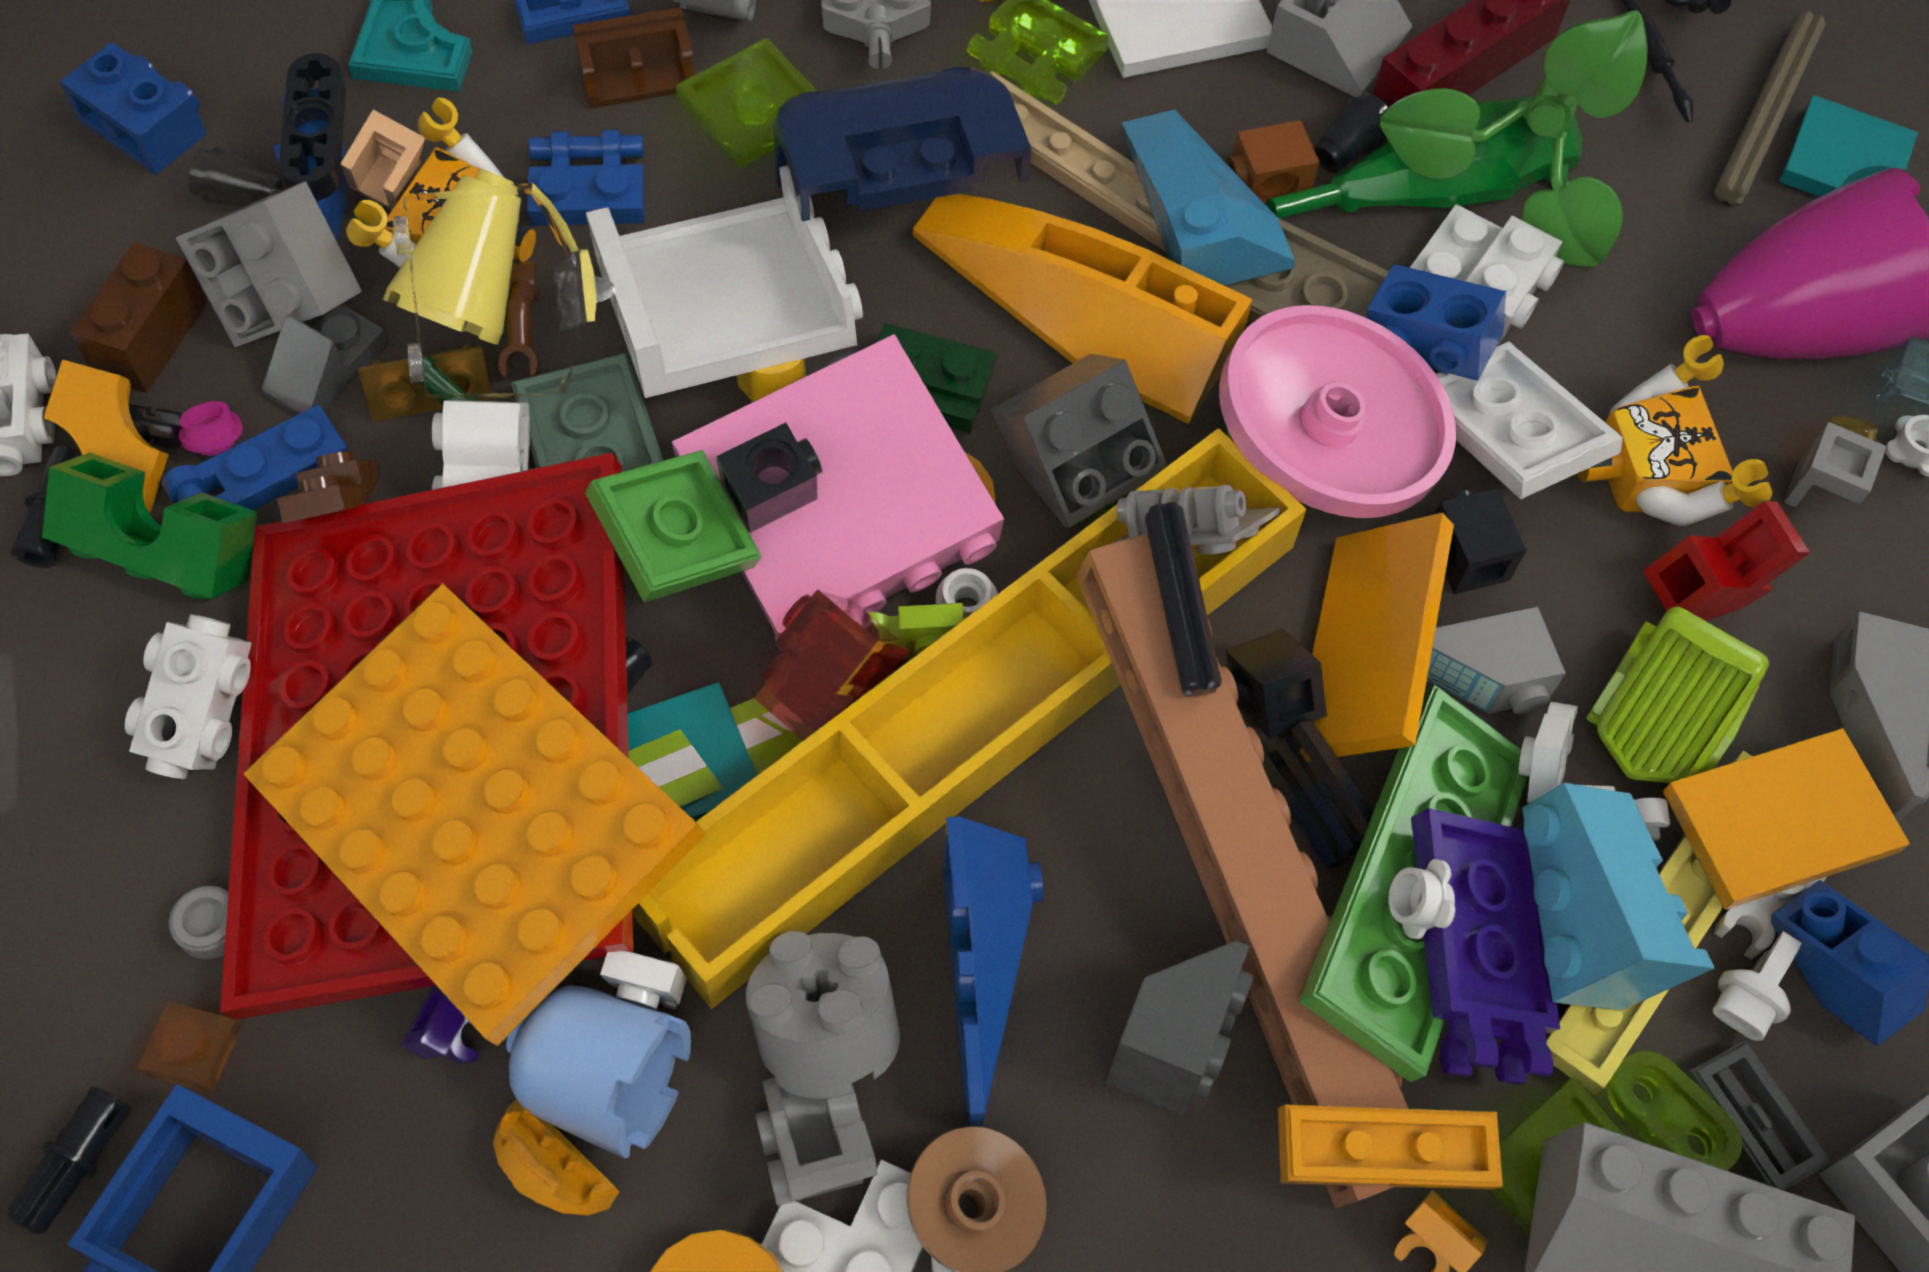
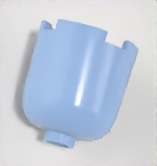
M574 985L557 988L550 992L508 1035L506 1047L510 1053V1088L521 1106L535 1117L613 1154L628 1158L631 1144L642 1149L650 1145L663 1127L676 1102L679 1091L667 1087L673 1072L675 1059L679 1058L686 1062L689 1060L691 1031L686 1021L615 998L614 995L594 988Z

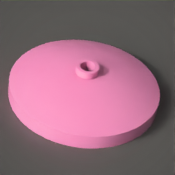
M1316 305L1291 306L1270 312L1254 321L1240 335L1221 371L1219 382L1220 406L1224 422L1236 446L1258 471L1282 486L1297 501L1312 508L1354 518H1375L1399 513L1421 501L1435 486L1451 462L1456 442V423L1449 397L1442 383L1427 362L1403 339L1380 324L1358 314L1333 307Z

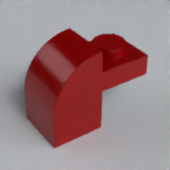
M1764 501L1717 537L1689 535L1643 570V573L1666 611L1672 607H1681L1708 621L1737 611L1772 591L1773 589L1769 582L1810 554V551L1779 503Z

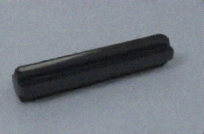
M1176 502L1156 504L1149 508V512L1145 516V523L1182 692L1189 697L1208 695L1216 692L1222 680L1184 510Z

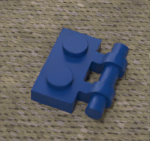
M620 129L603 130L602 136H571L570 131H552L551 137L529 138L531 160H552V166L529 167L527 213L530 226L588 225L586 212L607 207L610 210L614 224L645 223V176L643 164H623V158L644 157L643 135H621ZM572 159H603V165L572 166Z

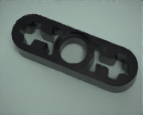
M311 53L301 56L288 69L279 168L287 189L306 181L316 201L329 197L339 186L346 102V86L340 67L334 58L326 54ZM319 80L318 93L320 97H312L310 88H313L315 81ZM321 119L328 122V125L322 131L315 134H304L298 131L305 122ZM307 156H314L317 166L313 167L311 175H307L309 165Z

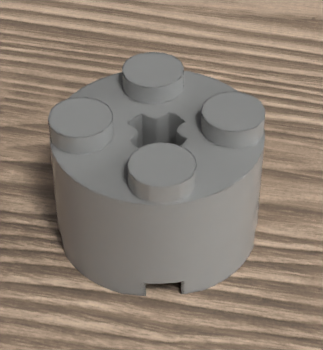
M801 931L783 933L772 941L770 953L761 960L749 978L746 989V1003L761 1059L765 1068L775 1076L776 1083L785 1091L797 1096L812 1099H828L853 1092L852 1083L873 1072L875 1080L891 1065L900 1043V1030L889 974L878 944L868 937H853L838 933L807 935Z

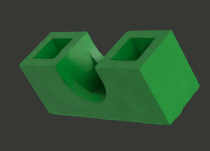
M90 452L49 467L42 538L68 547L69 552L78 557L99 558L122 566L124 571L131 576L142 579H157L180 587V591L183 594L196 599L217 598L219 595L248 581L257 511L200 492L165 507L162 525H160L151 517L144 504V471Z

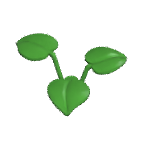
M1635 10L1610 18L1584 21L1562 31L1555 37L1548 48L1545 56L1546 79L1539 83L1530 102H1518L1515 109L1484 129H1476L1480 119V108L1477 102L1465 93L1445 88L1421 91L1398 100L1382 114L1380 127L1400 159L1411 170L1424 177L1444 179L1453 177L1470 166L1475 156L1474 141H1485L1519 118L1525 117L1527 125L1534 133L1542 137H1552L1553 152L1550 181L1553 189L1536 191L1527 198L1524 205L1523 221L1562 241L1556 257L1562 259L1564 264L1579 267L1597 266L1604 263L1608 252L1620 233L1623 221L1621 202L1610 186L1591 177H1578L1565 185L1563 184L1564 141L1567 137L1566 130L1572 121L1578 105L1592 117L1606 118L1626 109L1637 96L1646 71L1648 51L1642 16L1639 11Z

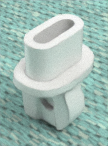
M1783 931L1776 939L1772 948L1763 953L1752 970L1739 969L1723 972L1718 981V988L1722 994L1713 1008L1714 1015L1749 1039L1755 1041L1763 1040L1772 1023H1781L1790 1015L1789 1000L1784 990L1778 984L1802 943Z

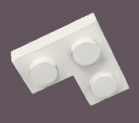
M881 1160L877 1168L878 1174L873 1176L851 1226L796 1201L780 1205L762 1245L776 1256L784 1272H913L923 1246L913 1231L907 1211L906 1194L910 1172Z

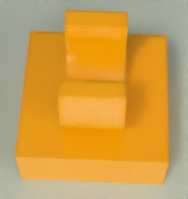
M1431 1190L1405 1222L1411 1230L1398 1243L1394 1256L1402 1261L1413 1248L1422 1246L1430 1249L1436 1257L1437 1264L1431 1272H1450L1452 1267L1457 1272H1467L1483 1254L1489 1240L1434 1190Z

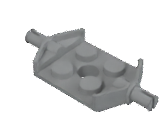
M821 0L823 28L830 33L864 42L865 47L869 48V64L875 69H879V52L881 53L882 69L892 64L890 50L892 41L921 31L930 25L931 1Z

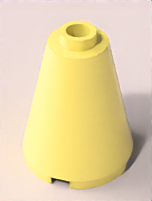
M479 168L476 178L463 175L388 285L383 300L397 304L396 306L415 314L418 313L419 316L460 332H470L479 336L478 338L498 345L504 329L521 198L510 193L514 182Z

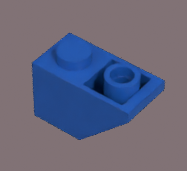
M1818 880L1771 914V924L1778 935L1784 931L1802 943L1793 960L1821 1006L1876 1047L1925 1011L1929 989V955L1823 881Z

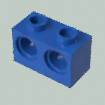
M1393 264L1367 308V319L1380 324L1403 339L1427 362L1431 369L1478 381L1503 335L1506 291Z

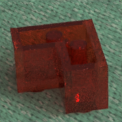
M817 589L812 596L806 594L798 599L786 613L782 622L786 629L775 642L785 651L779 654L764 671L761 680L765 685L755 696V699L804 741L889 677L911 649L854 601Z

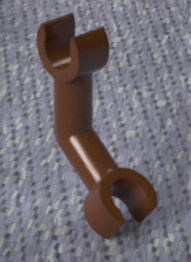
M536 262L512 263L511 292L506 308L507 347L501 352L498 360L499 370L507 379L510 378V361L517 354L528 356L530 360L529 371L532 377L538 376L541 370L540 358L531 348V309L533 301H538L540 295V286H535Z

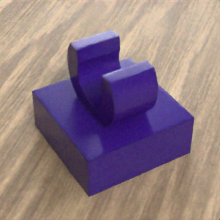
M433 986L400 1046L424 1059L446 1055L457 1063L476 1062L479 1056L476 1051L467 1048L461 1041L460 1035L463 1026L471 1022L438 986Z

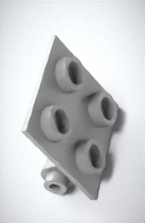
M1230 485L1198 487L1196 489L1185 487L1181 490V493L1175 488L1165 489L1164 492L1163 490L1131 491L1127 498H1120L1117 503L1118 519L1121 523H1127L1129 534L1115 542L1148 533L1145 516L1149 512V508L1160 503L1176 502L1184 510L1191 545H1196L1197 553H1224L1235 549V542L1240 538L1257 535L1259 526L1280 514L1279 507L1246 509L1244 493L1241 490L1234 491Z

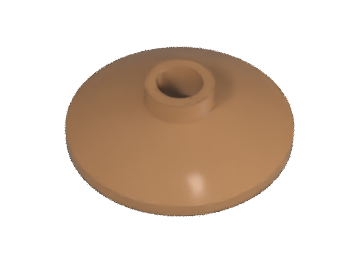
M963 1127L949 1131L932 1141L921 1152L910 1172L906 1202L911 1226L923 1248L944 1267L954 1272H1005L1021 1263L1037 1245L1044 1229L1047 1212L1043 1180L1031 1157L1018 1143L1008 1136L983 1127ZM961 1194H967L975 1200L977 1215L974 1219L968 1218L962 1213L958 1203Z

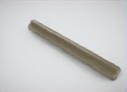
M1810 10L1798 14L1714 190L1718 201H1727L1730 206H1736L1743 202L1826 25L1822 15L1814 16Z

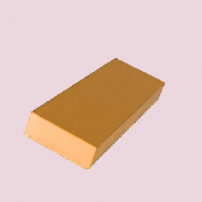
M1284 1105L1278 1108L1281 1183L1487 1190L1503 1187L1497 1112Z

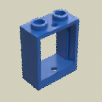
M176 1084L67 1245L90 1259L82 1272H158L121 1252L120 1249L194 1138L197 1137L270 1176L209 1271L252 1272L318 1166L297 1146Z

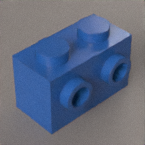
M110 42L60 81L80 122L156 175L207 135L197 112L200 109L199 101L186 85L180 81L170 82L161 76L145 57L140 54H136L133 57L113 42Z

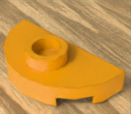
M517 1099L507 1107L497 1124L493 1146L499 1166L519 1193L531 1198L538 1204L564 1214L588 1216L608 1210L620 1191L554 1125L532 1115L521 1106Z

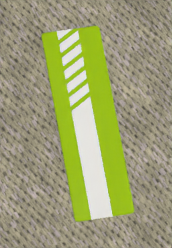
M838 662L731 707L730 710L756 774L767 769L861 698L863 693L845 664ZM681 729L629 750V760L679 807L723 789Z

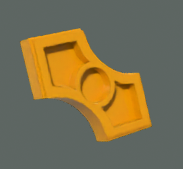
M62 359L44 419L54 422L65 429L77 443L82 455L90 452L144 471L143 500L147 511L151 513L169 454L148 444L135 428L128 405L130 380L117 374Z

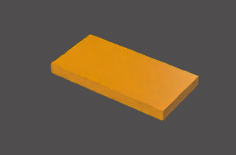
M1443 513L1336 537L1312 655L1321 662L1327 712L1326 717L1313 722L1337 757L1411 747L1416 744L1454 524ZM1303 748L1299 750L1306 762L1311 761Z

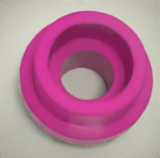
M211 401L198 404L185 411L180 417L182 428L179 431V439L183 448L204 456L218 455L232 448L243 432L240 417L236 413L231 412L229 406L223 402Z

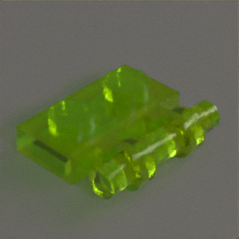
M1006 0L990 16L989 32L997 37L991 42L979 34L974 35L968 44L967 53L980 60L981 67L986 71H993L998 75L1004 74L1020 83L1021 90L1035 99H1039L1042 96L1057 105L1064 98L1067 85L1053 77L1059 72L1077 82L1107 51L1109 35L1048 0ZM1021 50L1035 58L1036 61L1031 65L1014 54Z

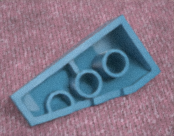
M1175 109L1121 123L1122 133L1169 260L1224 286L1295 268V259L1275 214Z

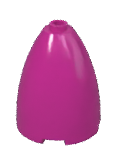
M1888 168L1843 185L1805 204L1773 224L1748 243L1723 266L1701 292L1698 299V307L1692 309V319L1698 336L1707 335L1711 337L1716 348L1749 356L1776 359H1829L1858 356L1890 350L1929 339V218L1914 197L1920 194V184L1906 171L1899 168Z

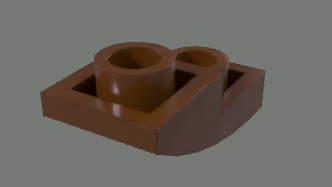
M342 451L316 457L318 468L296 473L299 493L277 498L282 523L348 510L361 505L370 496L378 481L380 474L378 461L355 460L353 451Z

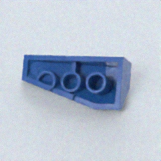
M963 817L946 818L942 872L967 1127H983L1029 927L1032 905L1036 902H1043V880L1040 862H1028L1026 838Z

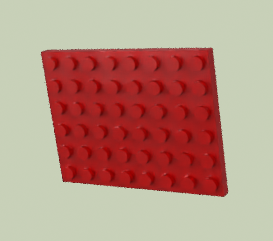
M613 453L361 504L352 509L288 523L279 521L255 527L246 639L247 642H251L247 657L251 663V670L242 695L220 1004L221 1013L237 1020L437 986L243 773L442 584L456 595L629 759L624 565L585 494L592 480L622 472V465ZM632 910L582 961L606 957L607 952H633Z

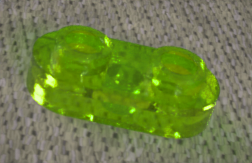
M1640 1051L1627 1056L1620 1063L1607 1083L1610 1103L1618 1115L1650 1145L1725 1171L1737 1162L1742 1150V1138L1737 1124L1725 1110L1671 1060L1655 1052ZM1633 1083L1641 1084L1648 1089L1651 1095V1103L1642 1102L1635 1096L1632 1088ZM1688 1134L1695 1135L1703 1141L1706 1148L1705 1155H1699L1690 1148L1687 1141Z

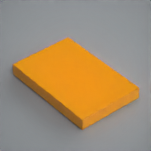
M1844 728L1670 782L1663 791L1725 910L1898 854L1910 845Z

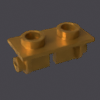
M467 344L463 345L462 349L429 355L435 360L433 363L466 394L472 395L479 401L493 400L485 355L481 345L470 347ZM427 355L386 363L374 361L373 365L358 368L373 422L443 409V405L417 381L413 383L407 377Z

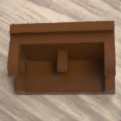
M682 7L572 25L580 70L590 109L698 90L697 79L691 60L693 52Z

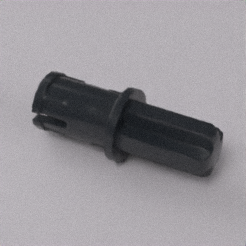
M65 445L54 448L53 453L50 454L37 491H31L26 495L25 505L28 510L21 531H19L16 542L11 550V554L17 556L18 561L38 568H50L54 565L59 544L42 538L49 467L81 456V451L73 450Z
M91 1086L77 1111L55 1141H46L41 1149L46 1153V1156L8 1208L7 1216L15 1225L38 1235L47 1231L83 1177L93 1178L97 1172L94 1163L115 1131L118 1130L132 1111L128 1104L121 1103L119 1105L122 1101L121 1099L101 1088Z

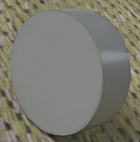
M216 886L199 887L183 895L174 905L169 917V930L176 943L188 955L198 959H213L224 955L228 891Z

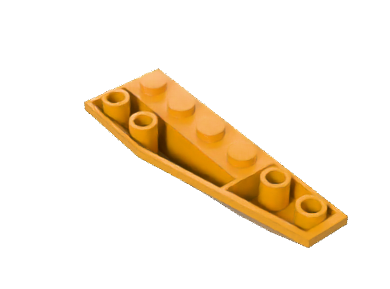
M965 194L937 197L913 227V237L1072 364L1089 354L1126 359L1142 402L1187 424H1190L1218 380L1228 355L1240 335L1244 332L1253 300L1148 249L1098 229L1042 211L993 199Z

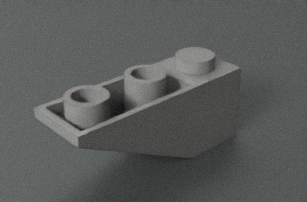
M1859 611L1834 640L1829 695L1850 741L1897 822H1899L1917 805L1924 804L1929 797V767H1927L1929 746V629Z

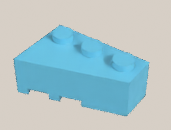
M1562 783L1522 808L1524 834L1528 841L1534 880V898L1538 906L1545 950L1544 963L1548 972L1552 1001L1554 1003L1621 1011L1715 969L1707 951L1694 948L1681 920L1688 914L1680 895L1668 894L1656 869L1663 860L1630 793Z

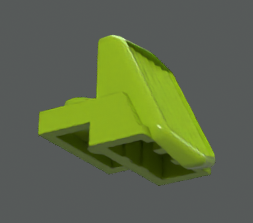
M1672 607L1666 611L1657 626L1645 621L1617 669L1602 690L1586 720L1597 725L1599 738L1627 778L1670 784V782L1716 767L1734 740L1759 688V684L1768 669L1769 661L1761 652L1681 607Z

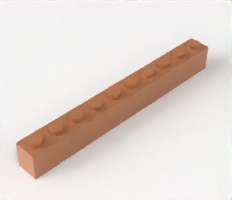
M1148 533L1089 550L1076 577L1226 943L1239 941L1250 946L1241 969L1254 974L1248 997L1292 1104L1409 1109L1400 1089L1402 1086L1401 1075L1298 1002L1332 916H1326L1316 892L1318 878L1315 867L1305 852H1299L1289 829L1291 816L1288 804L1278 789H1272L1263 768L1264 751L1261 741L1253 728L1246 727L1236 704L1238 701L1237 686L1231 672L1225 666L1220 667L1218 662L1222 682L1220 687L1216 689V692L1196 697L1186 696L1182 692ZM1326 1185L1335 1208L1363 1200L1393 1188L1385 1186Z

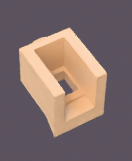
M373 109L340 164L349 188L393 210L422 168L420 154L426 138Z

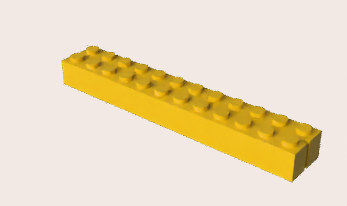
M1219 428L1135 490H1163L1164 492L1165 489L1175 488L1181 493V490L1185 487L1196 489L1198 487L1230 485L1234 491L1241 490L1244 493L1246 509L1279 507L1280 514L1259 526L1257 535L1237 540L1235 542L1236 548L1231 551L1218 554H1198L1196 545H1191L1207 616L1294 547L1307 510L1282 486L1258 471L1243 456L1236 444ZM1117 505L696 821L705 831L706 835L632 909L633 917L663 953L666 954L670 950L673 964L679 965L686 975L687 981L711 1009L749 980L756 966L770 953V944L775 938L789 931H801L806 934L945 825L946 818L955 817L1121 685L1076 577L1089 550L1112 544L1129 534L1127 523H1121L1118 519Z

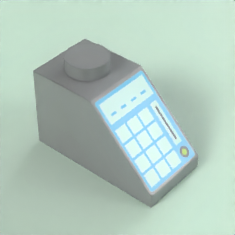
M1534 607L1437 627L1434 635L1427 682L1435 684L1440 689L1488 714L1510 709L1515 714H1526L1542 708L1550 701L1551 695L1566 672L1539 608Z

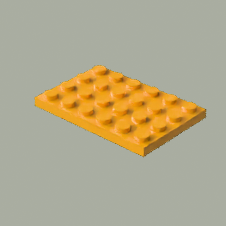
M444 584L437 588L243 773L482 1036L496 1046L539 1005L706 835L705 831Z

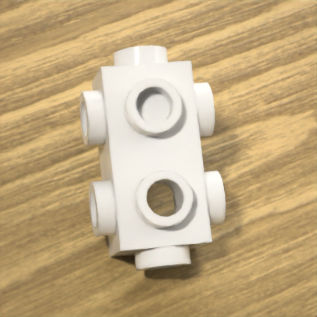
M29 333L18 335L0 334V476L16 475L21 472L23 464L41 462L42 444L53 443L55 439L54 422L44 419L47 409L46 406L44 407V394L52 393L56 380V371L50 357H42Z
M190 614L187 625L167 622L164 633H156L148 642L143 661L145 669L152 672L147 692L145 697H138L133 701L125 718V731L128 735L133 736L129 752L148 757L146 770L168 777L186 779L189 769H215L217 761L226 753L232 737V725L229 719L236 696L245 688L251 670V663L247 658L251 642L228 636L231 624ZM175 724H176V732H175L174 736L172 737L173 731H174V728H175Z

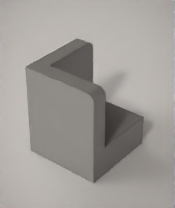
M1828 422L1799 460L1783 503L1796 507L1812 485H1815L1860 505L1871 492L1887 446Z

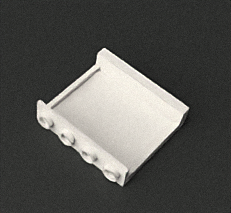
M788 166L779 167L783 198L619 236L608 207L586 212L595 258L645 398L857 345L854 320L863 318V309L857 287L854 283L846 285V274L841 255L837 249L830 251L825 223L822 217L814 218V209L810 195V220L801 221Z

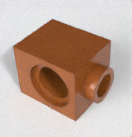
M1301 120L1237 132L1233 154L1227 158L1226 164L1266 204L1269 198L1312 188L1319 160Z

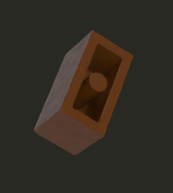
M133 242L75 324L70 334L89 367L130 380V388L148 393L207 302L187 259Z

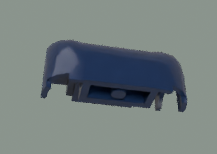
M952 67L933 73L827 91L803 92L788 98L778 108L774 120L776 180L778 186L782 187L779 167L786 166L787 159L802 222L810 220L809 195L842 189L847 205L857 204L859 211L973 191V183L984 181L985 164L1015 159L1017 176L1020 183L1029 181L1031 146L1012 97L1001 81L992 74L974 67Z

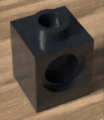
M786 422L716 456L720 481L749 533L818 499L817 475L823 472L821 463L810 442L806 438L797 442ZM769 467H780L790 474L784 481L776 484L763 482L757 477L761 471Z
M1498 488L1475 494L1470 490L1460 491L1441 501L1435 514L1443 513L1454 524L1445 573L1453 593L1458 594L1510 581L1527 548Z
M1283 628L1226 650L1228 670L1235 680L1238 691V701L1236 704L1269 739L1291 731L1299 722L1316 721L1327 716L1321 662Z

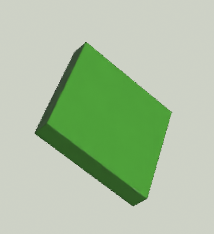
M703 450L592 480L585 491L644 603L755 568L762 557Z

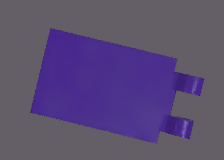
M1428 808L1411 817L1416 868L1427 869L1430 861L1433 859L1447 862L1451 869L1448 883L1453 888L1455 896V915L1451 924L1447 928L1434 926L1427 929L1424 934L1432 1017L1449 1020V1029L1440 1047L1441 1068L1445 1074L1464 1077L1472 1075V1065L1494 1068L1499 1082L1516 1085L1526 1084V1074L1543 1077L1551 1076L1553 1072V1056L1547 1045L1546 1034L1560 1030L1557 1003L1552 1001L1549 976L1544 963L1545 950L1538 906L1534 898L1533 873L1528 841L1525 838L1524 829ZM1495 1039L1502 1040L1499 1048Z

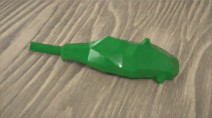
M1533 95L1477 101L1480 108V119L1476 129L1486 128L1515 109L1518 102H1530ZM1575 114L1566 130L1567 137L1564 141L1562 181L1564 185L1568 183V170L1577 167L1581 159L1582 135ZM1521 117L1489 139L1481 142L1474 141L1475 156L1470 166L1463 172L1444 179L1428 178L1414 172L1404 164L1391 143L1388 142L1351 168L1333 177L1330 183L1269 198L1265 205L1277 218L1282 219L1333 205L1341 213L1356 212L1360 207L1410 205L1449 208L1454 207L1456 204L1462 206L1509 199L1520 190L1535 182L1545 179L1551 183L1553 140L1552 137H1542L1534 133L1527 125L1526 118Z

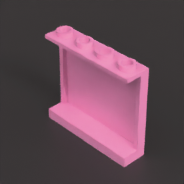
M895 334L672 441L675 457L703 450L718 478L719 471L716 456L785 422L788 424L797 442L806 438L815 450L823 471L817 475L818 499L749 533L762 557L755 568L741 572L775 632V641L780 652L794 645L798 650L817 644L830 634L831 630L829 627L850 616L854 620V615L858 613L878 612L886 605L887 601L885 598L905 588L912 593L930 586L941 577L942 569L960 560H963L964 564L975 563L993 552L997 547L996 542L1000 540L1004 522L1002 514ZM769 467L761 471L757 477L763 482L776 484L784 481L790 474L780 467Z

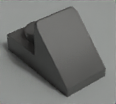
M342 304L330 310L313 328L288 315L283 322L261 389L264 396L294 415H298L318 404L324 411L359 375L358 368L368 366L389 344L385 330Z

